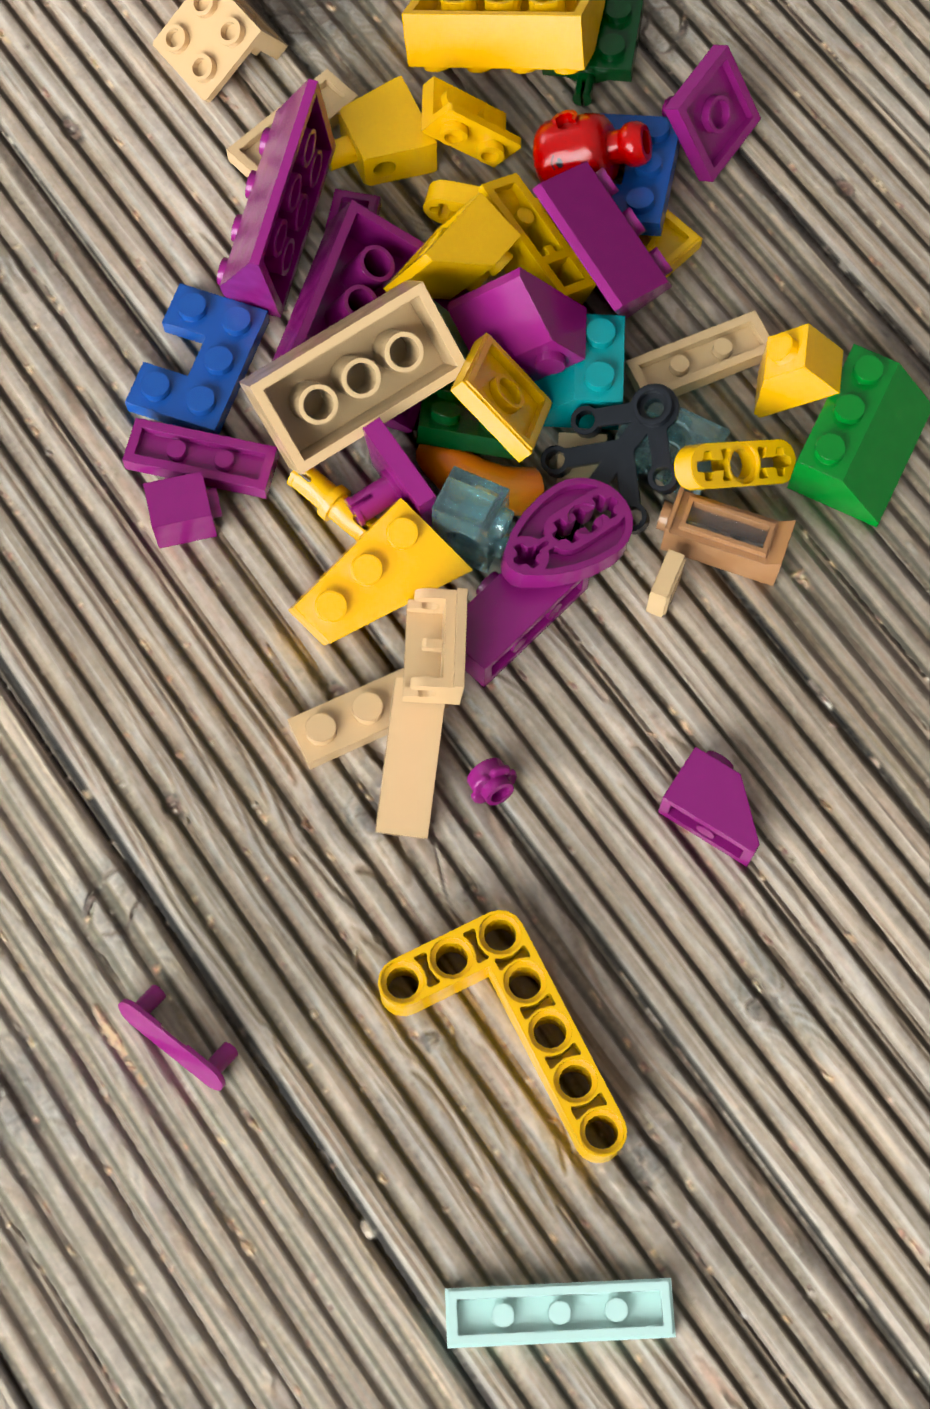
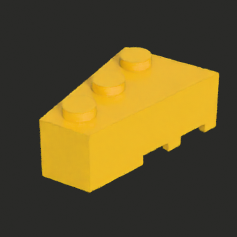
M400 498L386 509L288 611L319 642L327 645L407 604L408 599H414L416 589H438L473 571V569Z

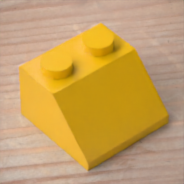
M480 192L438 227L383 289L388 292L406 280L423 281L433 299L451 300L465 288L469 292L479 288L490 274L493 277L497 275L514 257L509 249L521 234Z

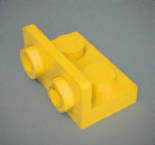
M435 76L423 84L422 133L493 168L521 148V137L506 130L505 112Z

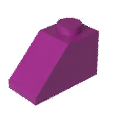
M695 747L664 794L658 813L747 867L760 843L741 774L733 770V764L723 755L714 751H707L705 753Z

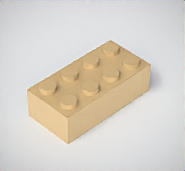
M406 280L242 379L239 383L288 467L299 474H303L364 436L362 428L380 417L383 423H386L456 380L465 359L423 281Z

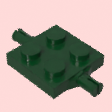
M606 0L595 51L585 70H580L570 75L557 74L554 70H542L543 75L561 76L576 81L572 100L579 106H581L582 97L584 98V106L591 104L594 83L608 80L632 82L644 12V0Z

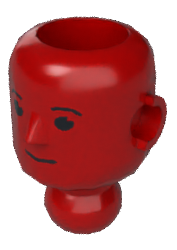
M575 110L561 111L538 128L533 141L534 167L540 183L586 161L595 172L603 167L612 181H614L619 172L620 164L639 167L645 165L652 156V140L646 124L639 121H631L625 123L620 129L615 130L612 122L600 113L578 115Z

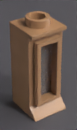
M680 485L675 502L672 503L665 500L656 529L664 531L661 550L668 552V549L685 555L686 558L773 586L782 565L796 520L777 521L685 491V488Z

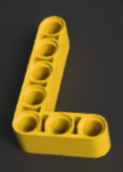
M504 910L489 912L392 959L384 965L378 979L382 1004L388 1011L399 1016L415 1014L489 977L576 1150L584 1159L593 1163L608 1162L619 1153L627 1138L625 1120L527 931L516 915ZM503 929L513 936L515 942L510 948L499 951L489 947L485 937L492 930ZM449 952L458 953L463 956L467 965L460 973L454 975L446 974L437 967L438 959ZM399 976H409L418 983V989L409 998H396L388 991L391 981ZM528 976L538 984L539 992L532 998H519L511 992L510 982L516 977ZM542 1024H554L563 1032L564 1041L558 1047L546 1048L535 1039V1029ZM569 1072L580 1073L588 1081L589 1092L580 1098L569 1097L561 1090L559 1079ZM595 1121L605 1122L614 1131V1144L605 1149L592 1146L585 1135L586 1126Z

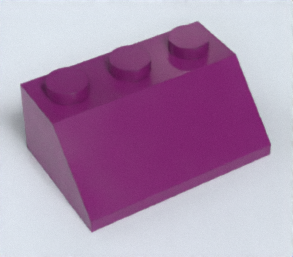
M586 161L539 183L532 189L612 309L618 315L625 316V320L672 287L666 278V275L673 271L658 247H655L650 252L647 250L639 238L646 231L630 207L623 212L620 210L612 198L619 190L603 167L595 172Z

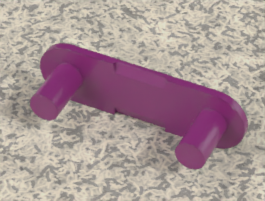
M153 984L136 1002L123 999L118 1004L120 1013L134 1028L205 1085L217 1091L223 1089L226 1081L221 1073L238 1056V1051L233 1045L224 1042L207 1060L189 1045L185 1046L161 1027L162 1023L150 1015L166 998L164 991L157 985Z

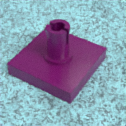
M713 45L675 95L668 97L662 106V117H668L699 181L713 182L761 120L728 45Z
M380 417L363 427L372 465L380 475V478L351 497L348 496L344 499L353 516L356 515L357 522L364 526L366 522L402 498L437 534L443 531L436 495Z

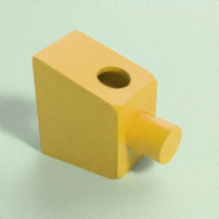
M402 75L348 103L338 112L341 137L334 139L336 148L329 167L330 171L354 163L363 183L369 186L437 171V142L435 138L421 132L422 113Z

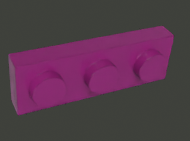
M135 418L122 461L127 470L165 478L202 471L205 484L208 487H216L217 489L267 499L279 459V452L275 446Z

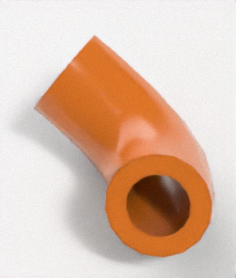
M419 444L416 450V460L423 473L440 491L466 506L492 514L521 516L544 493L543 478L535 467L503 466L484 460L472 452Z

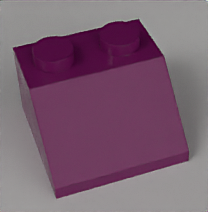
M521 267L448 302V312L469 351L473 343L487 332L534 382L551 374L560 373L565 368L585 360L587 308Z

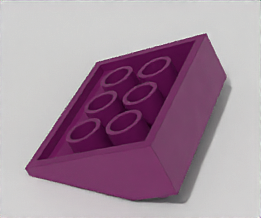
M308 79L276 111L271 128L266 127L263 130L259 145V153L262 157L257 171L252 170L248 176L245 188V197L248 200L243 214L238 213L234 219L231 230V240L234 243L229 258L224 257L221 260L217 273V284L220 286L224 297L267 310L269 315L279 318L282 317L336 148L319 82L316 80Z
M351 200L328 223L272 361L386 293L383 288L424 242ZM466 288L451 300H434L448 311V302L464 295ZM421 401L384 423L385 426L405 433L413 431L420 412Z

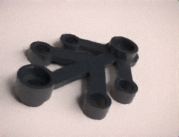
M654 383L640 388L634 394L630 403L596 409L591 406L577 408L571 416V426L582 438L590 439L597 436L601 432L602 427L629 424V426L617 440L571 448H563L558 445L550 446L542 453V468L551 477L562 478L568 475L572 468L599 464L589 478L610 486L617 477L619 493L628 503L630 510H638L642 514L640 523L633 526L631 534L642 533L647 529L650 517L647 510L641 505L635 451L648 436L653 464L648 472L650 486L655 492L662 495L671 494L678 488L679 483L671 461L668 429L675 424L680 413V404L677 396L669 387ZM662 403L664 410L660 416L655 418L647 416V410L651 404ZM585 415H593L595 417L593 426L587 430L580 429V419ZM554 455H564L565 461L562 467L559 469H551L549 467V461ZM664 470L672 472V480L668 485H656L655 479L659 472ZM576 520L569 536L561 538L558 537L556 532L555 537L558 540L566 538L572 543L575 532L580 528H584V525Z

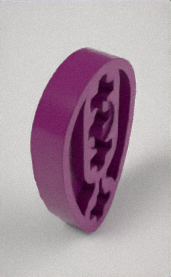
M571 478L555 484L540 495L523 512L513 527L500 565L503 577L511 585L519 588H551L575 583L611 567L624 554L632 533L633 517L628 503L614 488L595 479ZM595 508L599 512L609 510L612 513L610 518L605 514L596 518L590 532L586 528L577 530L572 543L566 538L560 541L555 539L556 532L561 536L570 534L576 520L581 524L589 522ZM517 556L523 561L530 558L535 559L533 568L526 563L518 566L515 563Z

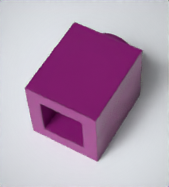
M202 471L143 483L151 525L159 549L217 536L214 518L223 516L216 487L206 488Z

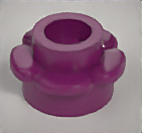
M489 758L482 761L470 771L467 777V783L473 791L471 794L472 800L478 804L487 802L489 805H498L504 802L514 791L513 784L517 779V774L514 769H510L508 765H505L500 758Z

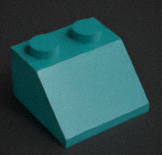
M586 314L585 360L565 368L560 373L551 374L535 381L536 385L552 401L543 427L572 428L571 416L581 406H591L596 409L623 404L625 316ZM593 415L583 416L579 421V428H591L595 422V417ZM619 425L602 427V429L619 430Z

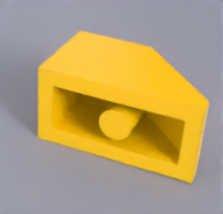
M809 323L768 337L758 370L754 415L761 418L839 394L843 349Z

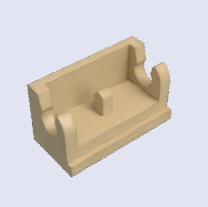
M420 588L415 590L414 599L407 600L402 701L460 705L465 686L468 588H457V590Z

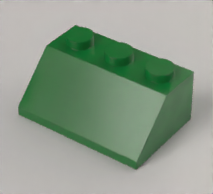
M853 345L842 367L840 393L827 398L796 461L787 486L788 489L874 527L878 526L930 415V401L899 362L859 345Z

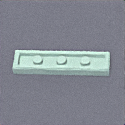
M671 1278L445 1288L447 1349L676 1337Z

